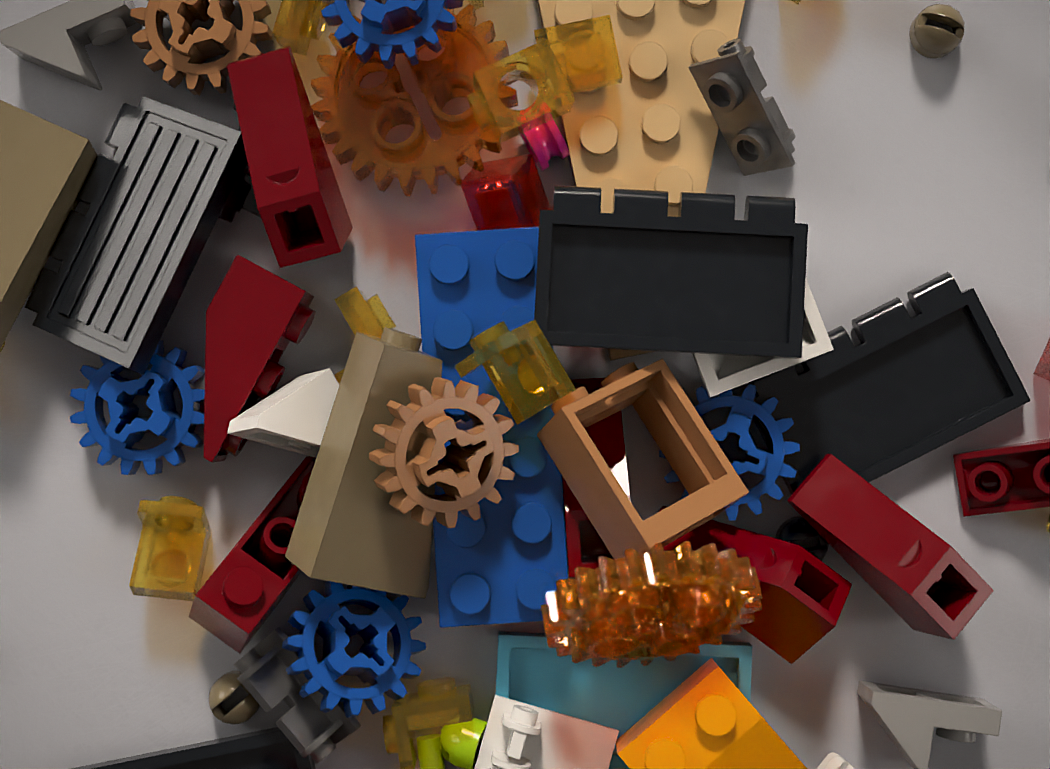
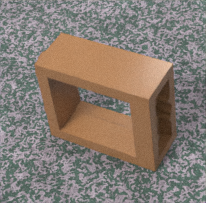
M663 358L641 369H638L634 362L628 363L608 375L601 382L603 388L591 394L587 392L584 386L567 393L550 407L554 416L537 434L621 571L720 515L749 493ZM630 405L634 407L689 493L685 498L644 521L585 430V428Z

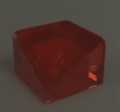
M532 154L479 163L460 182L477 231L539 227L540 210H550V205Z

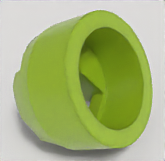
M468 716L450 719L444 725L440 734V750L445 760L462 769H474L487 722Z

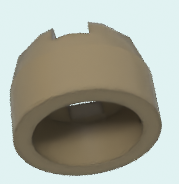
M945 4L931 5L922 10L910 26L909 36L914 49L922 56L935 59L951 53L960 44L964 35L965 22L960 12L951 5ZM927 18L952 27L953 33L942 28L925 25Z
M231 671L221 676L213 684L209 692L210 709L213 715L223 723L232 725L244 723L260 707L259 703L245 686L238 681L237 678L242 675L240 671ZM241 685L249 695L227 712L220 703L229 698L234 690Z

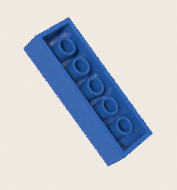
M539 227L415 235L421 339H423L422 352L443 361L442 378L452 381L454 388L462 380L479 386L478 396L486 393L496 397L500 404L493 415L501 414L512 418L514 426L502 435L503 440L519 445L518 453L506 456L503 460V466L515 473L513 480L497 479L494 488L502 498L498 504L485 498L481 499L478 502L481 518L476 521L458 511L455 528H447L437 522L436 517L433 519L440 628L571 619L562 475L537 436L538 432L554 416L550 407L557 401L553 346L533 345ZM461 409L444 410L446 416L453 418L454 422L459 420L468 422L472 420ZM447 441L444 444L445 448L451 445V442ZM445 458L440 459L438 463H443ZM435 483V495L445 494L443 488Z

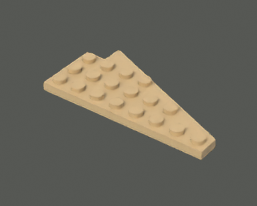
M537 0L565 141L570 153L569 161L574 186L601 188L600 213H612L614 188L668 191V216L678 217L681 192L706 193L719 130L688 67L691 64L720 57L717 50L725 43L738 38L745 0ZM608 349L610 361L656 352Z

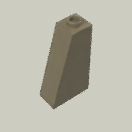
M0 100V348L39 278L43 267L46 265L71 210L75 211L79 203L77 197L98 156L89 139Z
M384 327L381 338L356 332L285 554L289 561L310 578L422 599L426 598L430 579L433 520L429 526H425L411 518V510L403 514L393 508L389 501L394 492L387 493L376 487L374 482L381 473L386 471V467L369 460V453L376 449L384 448L386 440L373 432L374 425L385 424L391 426L395 419L386 406L388 402L392 400L407 406L411 403L408 386L417 384L425 387L431 393L434 378L442 377L443 361L419 351L423 340L419 337ZM435 483L429 487L423 484L416 486L424 494L435 495Z

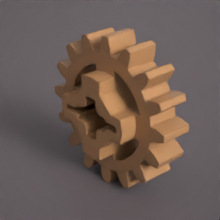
M147 0L146 8H133L130 16L138 24L145 26V29L132 35L133 42L140 49L150 50L144 57L143 62L153 72L165 68L162 79L174 89L185 77L187 89L193 95H201L205 81H210L220 94L226 93V77L229 76L227 65L262 54L256 47L257 41L273 39V32L270 27L262 22H258V20L272 13L266 0H238L243 15L242 31L236 29L230 18L236 8L233 4L234 0ZM164 18L171 22L173 34L168 41L171 45L170 50H168L163 36ZM211 18L214 22L209 30L198 27L194 31L192 28V24L196 19L206 22ZM226 54L216 61L204 63L207 58Z
M436 377L433 380L430 393L425 387L412 384L408 386L411 403L404 406L390 400L386 405L390 413L395 417L391 426L385 424L374 425L373 432L386 439L384 448L376 449L369 453V460L386 467V471L374 480L376 487L387 493L394 492L389 504L403 514L411 510V518L422 525L429 526L434 517H436L437 522L447 528H455L458 511L474 521L480 519L481 514L478 502L481 499L485 498L496 504L502 499L499 492L494 488L497 479L513 480L515 473L503 466V460L506 456L518 453L519 445L503 440L502 437L504 433L514 426L513 420L501 414L493 415L500 401L486 393L478 396L479 386L460 380L454 388L452 381ZM461 409L472 420L468 422L463 420L454 422L453 418L446 416L444 410ZM450 441L451 445L445 448L444 444ZM445 458L443 463H438L440 459ZM436 483L437 486L443 488L445 494H424L416 486L423 484L429 487Z

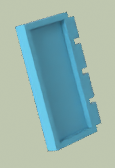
M499 631L496 695L619 730L618 739L710 658L716 662L750 702L753 646L749 642ZM615 744L609 769H630L618 756Z

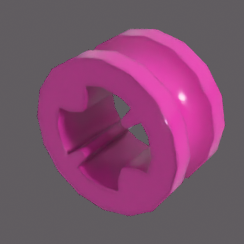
M540 106L535 109L536 115L532 120H524L521 117L515 120V125L534 162L541 171L549 168L548 162L552 157L558 156L563 160L570 156V153L553 118L544 106Z

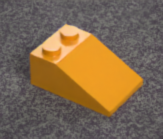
M712 658L706 661L616 741L617 754L630 769H807Z

